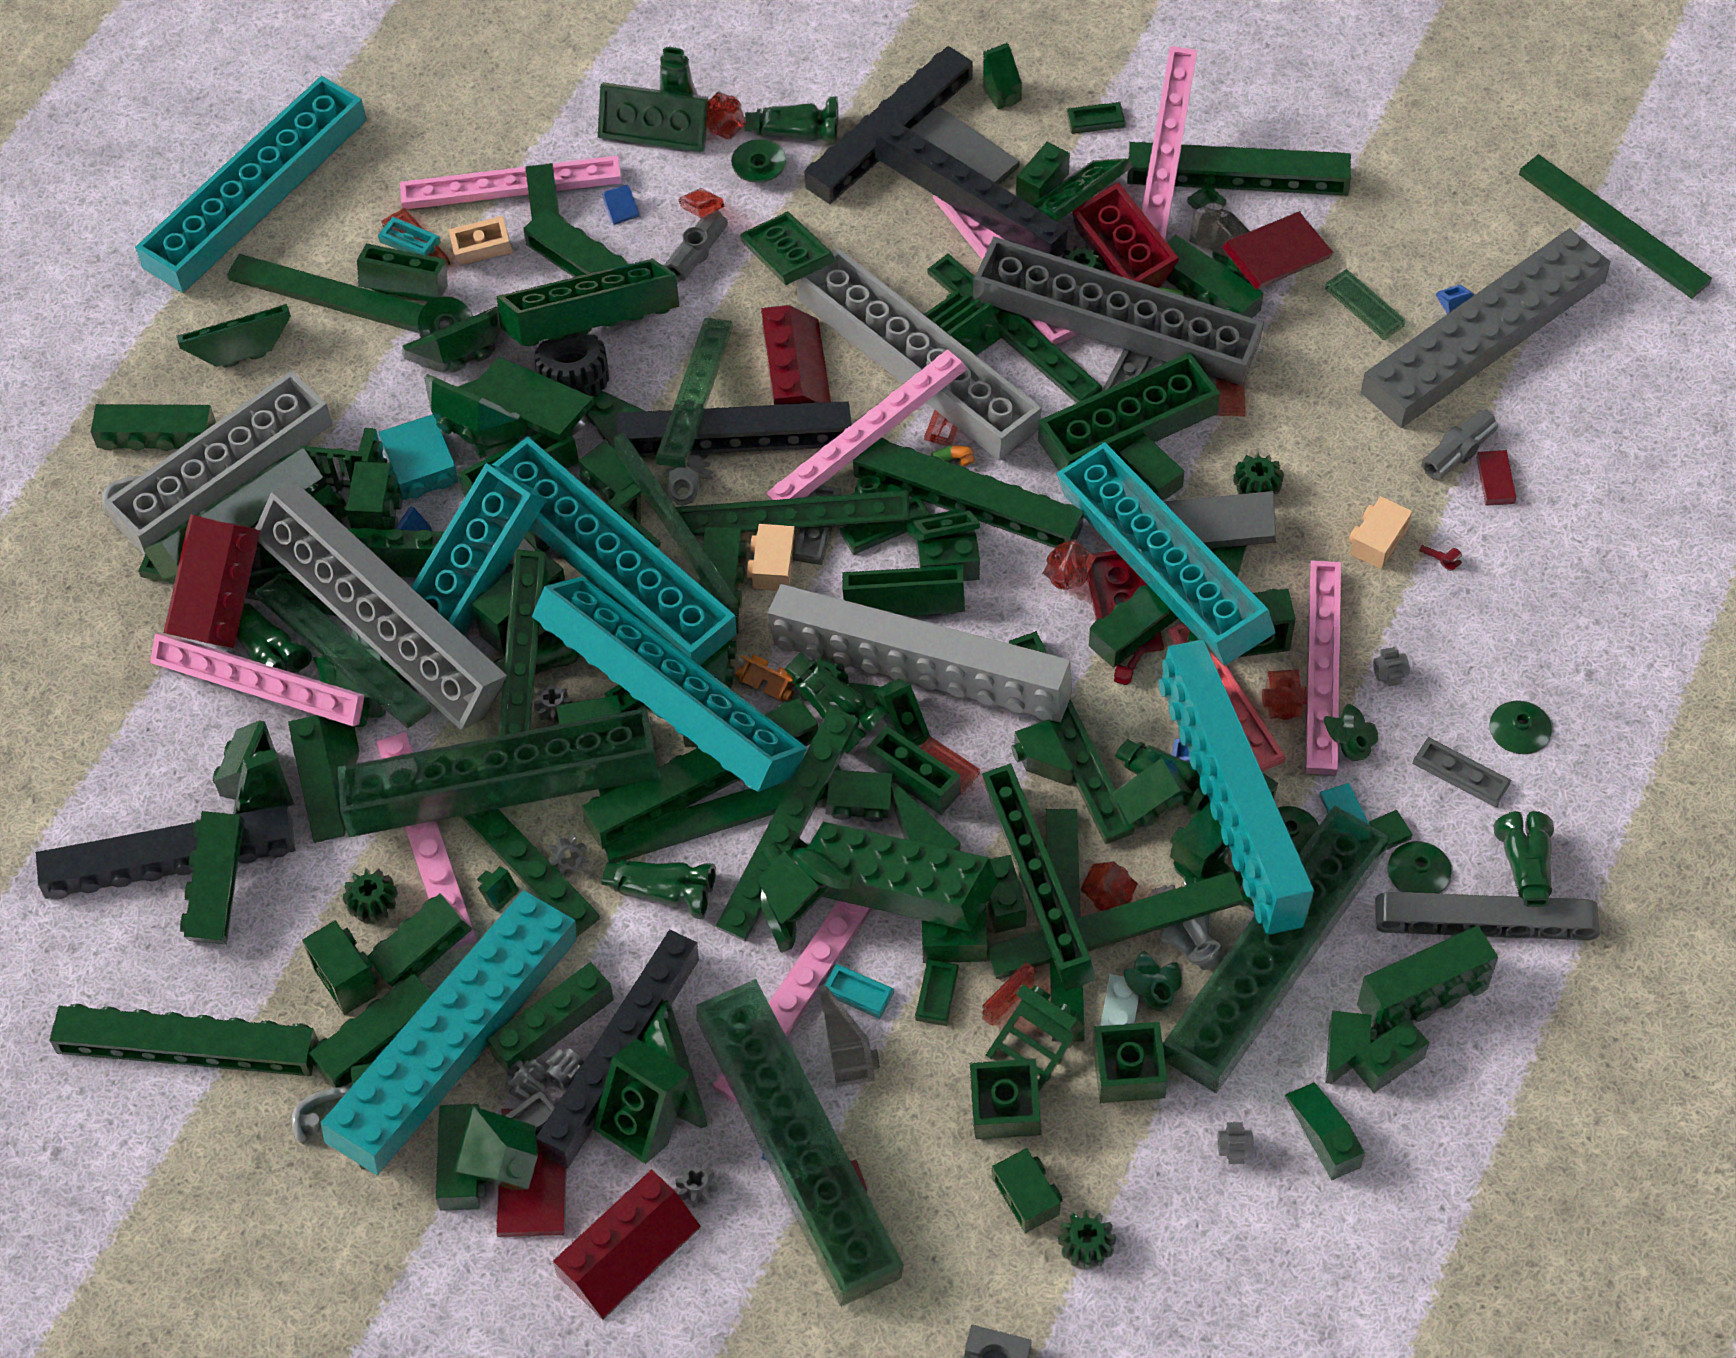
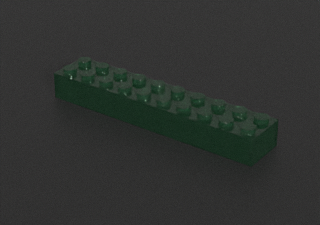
M643 708L338 767L340 812L348 836L354 837L660 778L648 710Z
M1333 806L1299 853V858L1314 889L1304 927L1267 935L1263 924H1259L1254 916L1164 1040L1163 1050L1167 1064L1212 1092L1218 1093L1385 856L1389 841L1388 835L1341 808Z
M754 979L696 1004V1021L840 1307L900 1280L904 1265L757 980Z

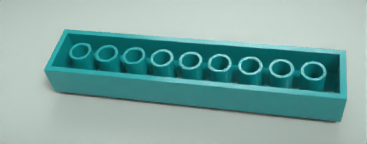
M321 75L135 246L142 269L184 293L367 121L362 98Z
M526 437L492 464L503 468L547 499L531 525V531L588 581L698 665L704 663L737 634L735 615L529 437Z
M1105 442L1056 473L1066 499L1078 509L1084 510V518L1199 640L1204 639L1208 650L1223 666H1226L1276 633L1267 607Z
M583 576L544 586L532 617L541 623L545 630L554 633L563 640L567 647L581 654L590 665L599 668L608 675L612 682L621 685L630 692L634 699L648 706L657 717L666 720L675 727L679 734L688 737L698 745L702 752L711 755L720 762L724 769L737 775L744 781L747 787L759 792L794 777L807 751V747Z
M1204 639L1168 646L1166 659L1162 662L1163 675L1162 679H1159V690L1162 697L1167 698L1172 721H1176L1178 724L1182 745H1187L1190 752L1191 767L1193 770L1198 771L1201 790L1204 795H1208L1211 801L1212 816L1215 820H1219L1222 827V840L1225 845H1229L1232 851L1233 866L1236 871H1240L1243 877L1244 892L1247 897L1252 898L1256 920L1259 924H1263L1267 935L1302 928L1305 924L1314 889Z
M523 890L322 1120L321 1127L324 1143L378 1176L488 1046L487 1039L508 1023L576 942L575 920Z

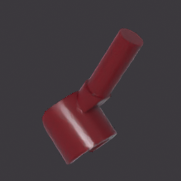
M1421 545L1419 552L1439 560L1441 565L1449 571L1454 570L1462 563L1459 560L1462 557V553L1456 548H1452L1446 554Z
M1139 647L1127 667L1117 664L1114 682L1128 685L1131 682L1134 669L1145 653V649Z

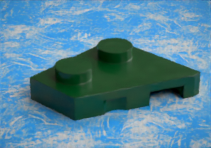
M601 390L599 395L594 396V405L585 416L592 425L596 426L603 440H606L609 445L618 451L616 413L642 412L645 410Z

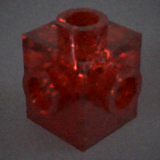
M717 91L708 101L707 128L711 133L729 140L747 123L741 109V103L735 96Z
M1071 540L1057 545L1056 549L1048 555L1046 559L1048 564L1043 574L1058 589L1069 590L1081 587L1089 577L1088 571L1096 557L1078 542Z
M1299 670L1268 671L1265 689H1262L1263 707H1268L1270 719L1280 718L1282 720H1289L1294 717H1301L1302 706L1307 704L1308 696L1306 686H1301Z
M1115 861L1092 864L1080 890L1094 902V906L1097 909L1104 911L1130 903L1138 883L1128 875V871L1125 868L1119 866Z

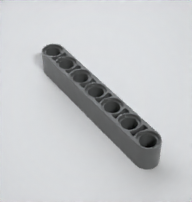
M1384 892L1375 897L1376 929L1382 933L1457 935L1478 925L1485 937L1594 940L1600 935L1598 904L1590 899L1549 898L1550 903L1548 906L1527 907L1524 905L1523 899L1518 896Z

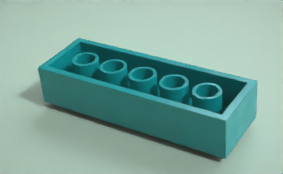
M486 463L411 588L465 636L475 619L472 603L475 602L481 593L487 592L497 583L513 557L515 549H518L547 499L503 468Z

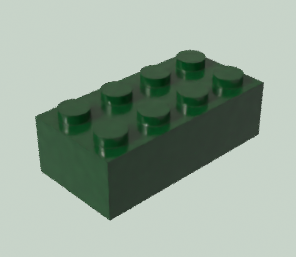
M1477 925L1364 976L1357 1006L1362 1014L1372 1015L1371 1027L1377 1028V1036L1387 1033L1407 1018L1411 1021L1415 1019L1416 1022L1423 1021L1438 1008L1444 1007V1009H1449L1457 1005L1461 998L1469 994L1478 996L1489 988L1498 955Z

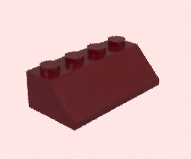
M1119 182L1072 211L1076 231L1091 250L1097 249L1099 256H1102L1105 261L1104 267L1111 274L1158 288L1161 287L1179 261L1178 256Z
M791 305L761 308L773 405L831 402L819 319Z
M190 514L163 633L203 643L234 648L261 530Z
M651 1169L552 1262L556 1275L604 1320L701 1228V1225L675 1190Z

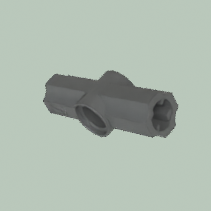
M715 209L706 211L694 227L685 230L683 242L664 264L666 268L676 274L678 283L681 280L685 281L696 265L708 258L709 249L728 226L727 219L720 211Z
M1479 410L1460 427L1453 426L1442 438L1440 445L1422 459L1421 466L1425 474L1433 480H1440L1460 462L1463 464L1467 463L1476 454L1480 444L1497 431L1498 423L1494 415L1488 410Z

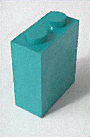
M433 414L378 432L380 441L383 442V451L387 461L391 464L393 475L398 477V488L402 492L403 500L419 498L427 492L436 489H446L452 484L459 482L455 464L441 430L436 425L437 421Z

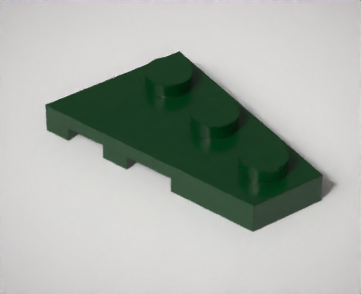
M274 749L257 752L252 757L243 760L233 814L287 805V807L294 805Z

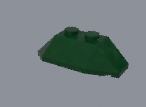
M287 304L192 332L176 335L181 350L215 367L222 366L227 368L237 365L239 360L249 357L252 360L266 356V352L272 351L291 318V314Z
M498 306L402 345L404 359L443 373L448 370L450 372H457L463 369L467 362L474 359L476 361H483L489 358L492 352L495 351L503 331L500 328Z
M429 374L425 376L424 381L430 409L437 421V427L447 434L453 432L469 444L477 443L484 447L524 436L528 432L521 415L504 409L493 402Z
M670 999L665 1000L642 1035L641 1042L689 1073L677 1117L699 1128L707 1127L706 1113Z

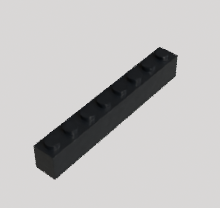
M947 46L940 53H936L929 63L923 68H919L913 77L905 84H901L889 98L882 100L873 112L865 115L860 123L851 131H847L834 146L827 148L817 161L807 166L804 171L805 189L829 205L833 203L879 162L875 158L876 134L893 119L911 129L937 106L941 107L973 79V61L950 46Z
M894 119L876 134V159L1007 241L1060 257L1065 252L1068 228Z
M849 401L616 413L618 452L625 458L822 448L852 425Z
M287 805L238 814L245 820L239 856L240 863H252L257 858L268 856L279 858L287 855L289 852L296 851L292 818ZM195 822L35 852L38 886L45 899H62L68 894L78 892L94 893L100 888L110 886L126 887L131 882L142 880L157 881L163 876L173 874L189 875L193 872V869H189L190 854L192 850L196 851L198 838H194Z
M668 930L538 1133L536 1141L540 1155L567 1169L570 1167L593 1130L612 1058L633 1040L638 1039L641 1041L642 1035L663 1001L670 999L672 1005L699 961L698 942L673 930Z

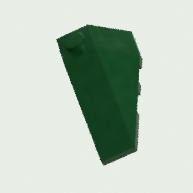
M319 715L288 721L313 842L317 843L345 836L352 785H354L355 768L360 752L355 726Z

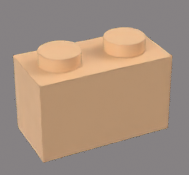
M503 216L448 229L454 255L459 266L513 253Z
M1380 496L1374 506L1370 504L1367 507L1362 518L1364 521L1360 527L1356 525L1352 530L1348 540L1352 543L1350 554L1382 569L1409 528L1412 511Z
M758 525L757 535H752L751 553H755L754 560L748 561L747 577L752 578L753 589L778 591L780 584L790 585L795 546L794 526Z

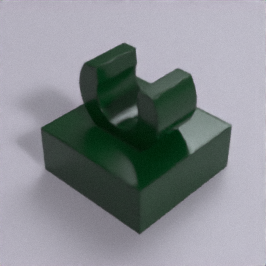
M501 866L493 873L485 870L477 878L478 882L482 883L478 887L488 906L496 912H499L519 892L509 871Z

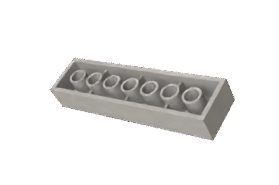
M291 370L105 500L104 504L111 522L145 555L146 553L143 549L187 521L190 514L196 515L281 457L296 451L300 446H303L333 425L327 403Z

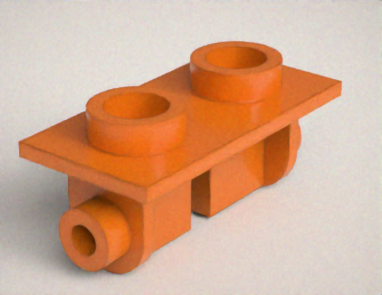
M755 654L752 655L751 659L744 655L740 656L746 661L745 666L740 665L735 674L740 682L759 690L765 680L767 681L763 690L765 694L778 699L780 702L792 699L794 691L791 688L796 684L791 682L793 678L784 668L779 667L777 671L768 668L769 662Z

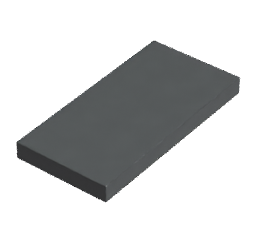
M937 106L910 129L998 185L1019 168V160L940 106Z
M1273 491L1163 501L1209 549L1276 543Z

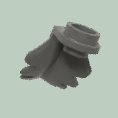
M707 454L677 455L680 460H673L672 465H675V467L668 468L666 473H662L663 477H669L668 495L672 502L681 506L692 503L697 497L699 478H713L711 476L713 471L704 468L710 467V463L702 461L707 458ZM682 487L688 489V493L684 496L678 494V490Z
M1164 885L1161 888H1155L1148 897L1176 889L1175 885L1168 887ZM1210 914L1166 927L1160 933V939L1164 943L1181 949L1188 961L1194 965H1199L1201 970L1213 968L1223 960L1221 945L1213 940L1209 934Z

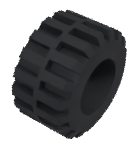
M575 332L567 334L565 338L560 340H544L539 344L540 347L536 348L534 356L536 373L589 396H597L601 393V390L607 387L610 377L606 349L602 340H598L596 335Z

